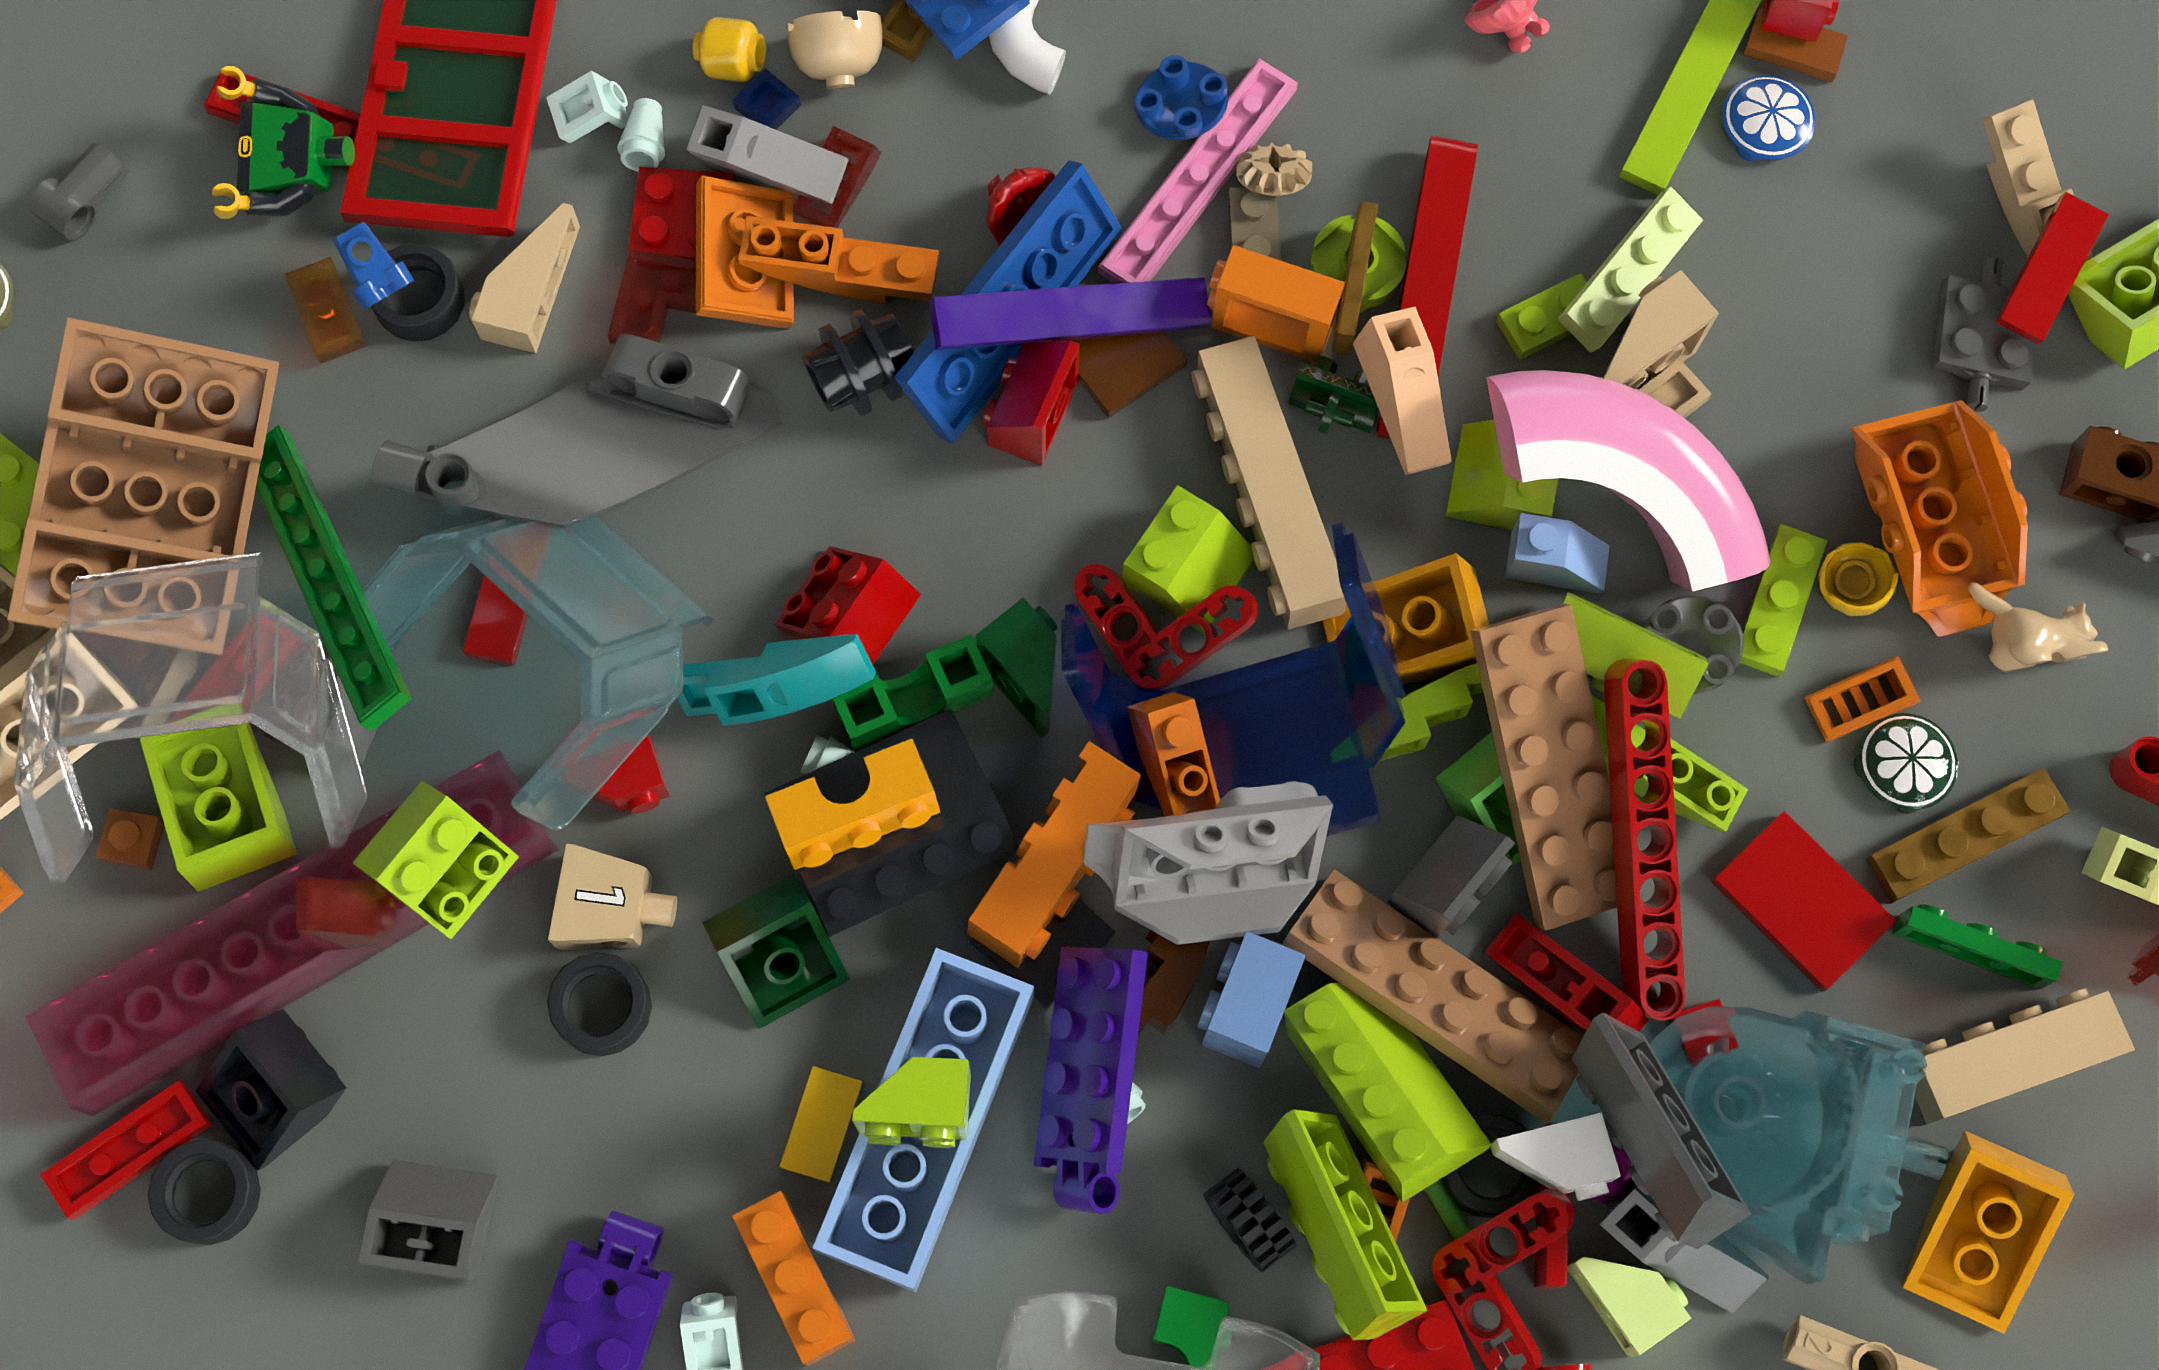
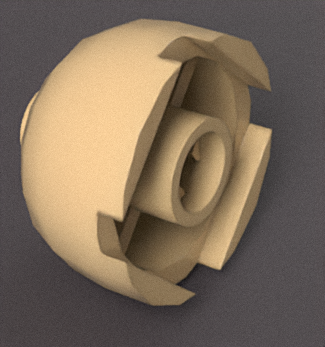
M831 11L793 19V24L787 23L786 25L792 59L799 70L810 78L825 80L827 89L855 86L854 78L867 74L879 59L882 50L880 15L870 11H857L858 20H852L851 17L843 16L842 11Z

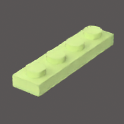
M1672 187L1662 191L1562 312L1558 320L1590 353L1601 348L1639 301V293L1642 289L1659 276L1703 219Z

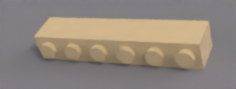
M1255 336L1200 350L1198 353L1197 370L1191 372L1194 390L1199 400L1203 398L1207 400L1210 413L1206 414L1208 429L1214 442L1221 440L1226 454L1221 456L1223 472L1228 484L1236 483L1241 498L1236 499L1238 515L1244 528L1249 526L1252 528L1256 542L1251 544L1254 561L1259 571H1267L1272 586L1267 587V595L1274 615L1282 614L1287 630L1343 615L1349 595Z

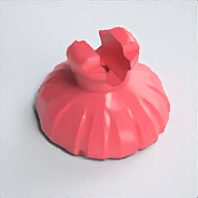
M1477 0L1472 4V8L1468 10L1464 18V22L1477 33L1504 32L1510 39L1508 46L1514 54L1526 52L1531 47L1529 43L1531 39L1525 34V29L1535 37H1541L1550 28L1549 22L1542 17L1538 18L1535 11H1533L1538 0Z

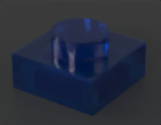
M766 68L733 99L735 109L744 117L775 130L801 106L800 96Z

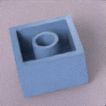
M1246 931L1241 945L1230 942L1216 978L1217 981L1225 984L1222 994L1211 990L1197 1028L1206 1031L1201 1045L1260 1068L1268 1054L1306 955Z

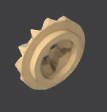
M1272 142L1267 147L1252 145L1250 152L1240 154L1236 167V176L1244 187L1253 192L1268 196L1288 195L1302 190L1309 184L1312 178V162L1306 159L1305 151H1292L1290 144L1282 147L1275 146ZM1273 167H1277L1278 172H1274Z

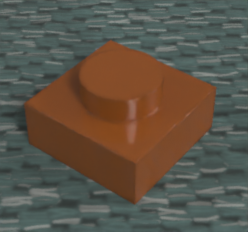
M109 808L95 858L105 863L152 870L164 827L163 819L159 816Z

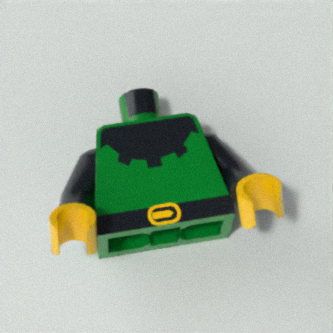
M225 66L220 69V73L235 77L240 84L235 90H228L217 86L216 89L220 96L233 100L241 95L249 96V102H241L237 189L231 184L221 183L213 187L211 194L215 197L227 196L233 201V204L227 207L214 206L213 212L221 219H229L234 217L238 210H245L247 215L288 216L311 201L314 194L327 192L330 189L332 166H349L353 164L355 148L352 139L348 136L333 137L334 129L332 123L319 116L314 104L289 88L260 79H254L253 82L246 81L244 73L234 66Z

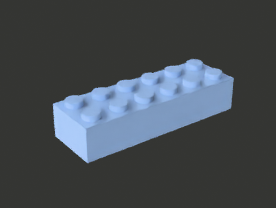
M938 948L935 949L880 1085L912 1057L968 1059L971 1082L967 1140L955 1139L954 1148H933L923 1146V1140L920 1137L901 1136L900 1145H876L868 1143V1137H865V1134H859L813 1245V1249L817 1253L915 1293L917 1292L1033 1001V985Z

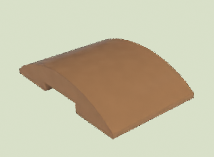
M67 317L48 412V423L7 621L224 659L280 362Z

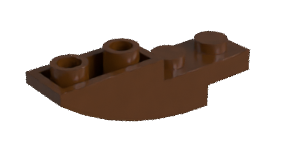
M1150 930L1145 937L1151 943L1147 951V959L1158 966L1159 969L1155 972L1148 967L1145 972L1138 1036L1147 1024H1150L1165 1036L1181 1012L1195 985L1210 941L1177 945Z

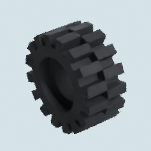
M1236 1168L1203 1194L1206 1203L1210 1206L1214 1216L1218 1218L1222 1228L1227 1231L1234 1244H1237L1242 1254L1249 1259L1250 1263L1258 1271L1263 1273L1296 1247L1297 1244L1293 1239L1292 1233L1285 1227L1287 1225L1278 1216L1274 1206L1267 1201L1260 1188H1257L1253 1180L1246 1176L1241 1169Z

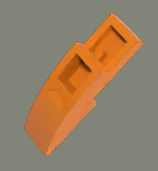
M747 216L738 261L739 264L799 286L834 295L886 304L887 296L927 302L932 299L940 254L939 250L845 238L843 230L840 228Z

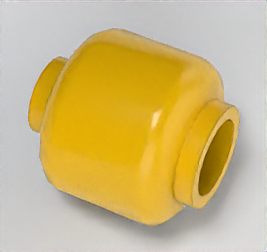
M713 17L706 22L702 32L695 34L693 57L695 60L700 61L701 68L707 77L717 80L747 82L753 77L755 72H760L764 66L766 42L764 36L758 33L756 26L750 21Z

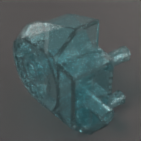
M1710 1006L1676 1018L1649 1042L1751 1212L1750 1216L1728 1229V1231L1806 1285L1823 1281L1830 1242L1838 1245L1853 1246L1854 1240L1868 1242L1871 1236L1889 1232L1892 1213L1901 1205V1201L1895 1200V1198L1903 1196L1901 1186L1898 1184L1901 1169L1929 1176L1935 1180L1941 1179L1945 1171L1946 1164L1938 1162L1939 1159L1947 1160L1948 1150L1946 1147L1907 1138L1917 1082L1921 1081L1926 1073L1920 1071L1923 1068H1927V1062L1923 1056L1924 1042L1808 1010L1799 1013L1793 1018H1788L1750 1007ZM1707 1035L1735 1037L1739 1048L1729 1051V1038H1721L1708 1045L1707 1056L1690 1063L1686 1050L1683 1048V1043ZM1719 1096H1725L1735 1104L1737 1116L1734 1122L1727 1119L1722 1113L1719 1106Z

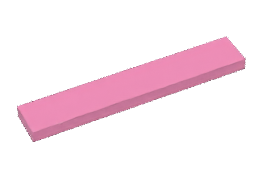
M1259 58L1229 96L1228 107L1223 118L1214 128L1200 135L1099 264L1098 274L1113 284L1151 281L1234 173L1240 154L1250 152L1252 145L1257 143L1296 92L1298 82Z

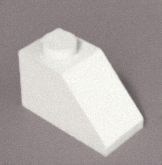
M1602 1112L1498 1138L1491 1144L1493 1156L1551 1190H1557L1563 1194L1575 1191L1578 1201L1609 1193L1607 1183L1621 1176Z

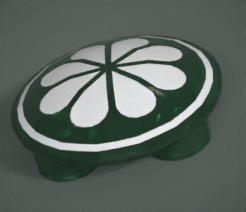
M1896 713L1876 721L1867 729L1859 743L1858 752L1854 759V769L1856 774L1862 778L1868 790L1877 799L1886 805L1896 808L1901 813L1911 814L1938 804L1950 793L1957 779L1958 758L1949 736L1936 723L1916 714Z

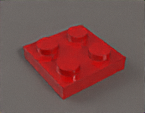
M639 166L628 248L630 261L696 266V183L701 176L736 181L734 173Z

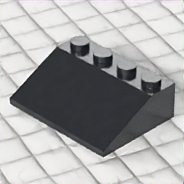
M952 709L764 793L766 796L814 777L821 794L827 800L837 804L854 802L864 795L870 783V776L863 757L909 739L914 741L934 789L940 813L931 816L921 826L910 829L900 828L882 835L879 841L868 847H852L837 853L828 862L812 868L804 866L798 869L829 937L1018 850L1019 847L1002 809Z

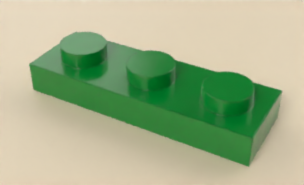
M1920 904L1917 907L1912 906L1897 916L1892 932L1894 936L2038 990L2059 979L2063 961L2047 956L2048 951L2037 944L2025 941H2018L2016 944L1997 937L1998 932L1989 926L1978 923L1961 924L1948 919L1946 911L1931 905Z

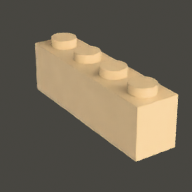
M2084 988L2057 998L2056 1002L2059 1008L2043 1014L2040 1006L2036 1005L2009 1015L2012 1023L2011 1026L1995 1030L1991 1021L1962 1032L1965 1039L1963 1043L1948 1047L1943 1038L1914 1049L1918 1059L1902 1065V1068L1926 1124H1931L2134 1051L2135 1048L2109 991L2090 997L2087 989Z

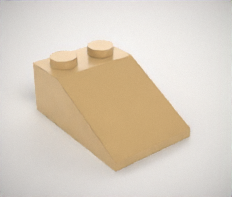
M1679 270L1667 280L1662 276L1655 278L1639 293V297L1642 300L1628 314L1631 321L1603 375L1604 379L1616 381L1638 390L1679 358L1684 362L1697 352L1719 312L1682 270Z

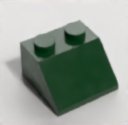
M1023 597L977 633L976 644L994 684L1040 737L1043 738L1050 732L1057 645L1054 631L1058 628L1052 617L1043 607L1038 605L1033 609Z
M795 873L702 922L717 954L758 1029L851 980Z

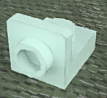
M593 71L586 73L546 97L558 136L568 143H572L606 122H610L622 129L626 126L629 119L625 109L628 102L622 88L615 81H609Z
M705 1293L683 1304L680 1329L686 1370H744L737 1325L738 1307L736 1296L723 1297L720 1293Z

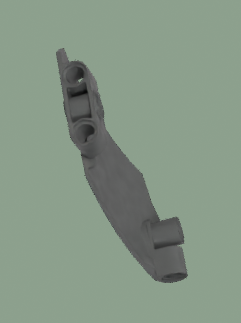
M620 334L617 336L599 381L591 380L589 384L578 381L518 413L429 452L389 440L385 441L376 454L372 468V479L377 485L435 502L441 511L449 515H463L473 510L515 520L566 528L653 492L739 448L781 424L782 421L772 394L752 388L748 376L735 366L635 335ZM672 377L684 378L681 382L676 384L665 383L668 379ZM452 480H463L456 488L443 489Z

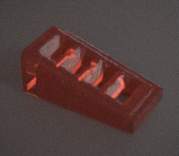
M833 126L822 148L839 155L844 150L857 156L855 164L847 163L845 172L850 174L846 181L841 180L838 188L841 192L838 198H834L833 204H829L833 206L829 215L810 206L813 199L802 195L798 196L793 206V213L819 226L838 228L872 173L881 152L875 145Z

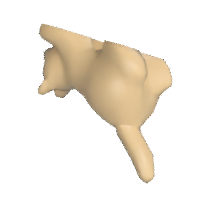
M1971 582L1968 586V591L1975 602L1995 616L1991 630L1993 647L1989 654V659L1997 669L2003 672L2021 670L2048 661L2055 663L2084 659L2089 655L2108 651L2107 643L2093 640L2097 636V630L2091 625L2090 617L2085 612L2086 604L2084 601L2079 602L2075 609L2073 606L2065 607L2063 616L2057 619L2030 609L2012 607L2009 603L1990 593L1978 583Z

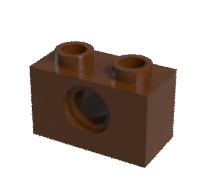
M2090 425L2071 445L2059 495L2146 523L2159 521V442H2141L2122 436V433L2114 428ZM2117 465L2124 467L2130 477L2124 476L2118 470Z

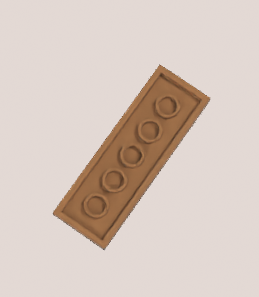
M1559 604L1470 630L1535 927L1546 931L1617 908L1610 783L1572 605Z
M1335 869L1282 943L1290 949L1305 954V960L1546 1124L1556 1114L1579 1073L1572 1057L1583 1038L1581 1034Z

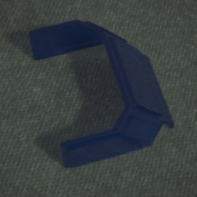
M1343 522L1333 524L1332 532L1339 583L1351 617L1334 641L1166 690L1145 689L1138 686L1133 680L1110 672L1077 603L1065 605V619L1061 620V667L1063 675L1100 748L1141 774L1134 801L1161 809L1140 758L1127 707L1175 692L1195 699L1220 800L1235 788L1261 787L1296 781L1312 785L1317 791L1318 796H1327L1333 804L1326 836L1381 822L1380 809L1369 768L1375 767L1406 723L1400 699L1401 696H1405V690L1380 598L1354 532L1347 534Z

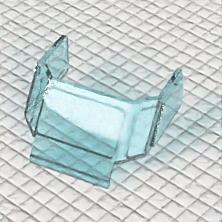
M494 516L422 535L416 542L401 545L362 588L390 652L395 649L467 566L472 563L581 663V722L511 802V806L518 813L554 831L567 826L666 715L668 707L682 693L683 629L699 623H703L708 627L714 619L598 516L566 528L536 521L527 522Z

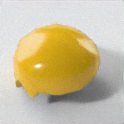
M1863 542L1844 543L1827 554L1819 571L1818 580L1820 591L1831 608L1847 616H1868L1885 607L1896 590L1899 574L1895 571L1890 556L1886 551L1874 548L1872 545Z

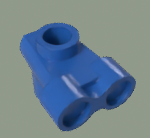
M365 222L356 225L333 239L356 285L352 293L363 310L414 281L403 261L396 264ZM364 242L371 247L372 255L367 261H358L353 257L352 248L356 243Z

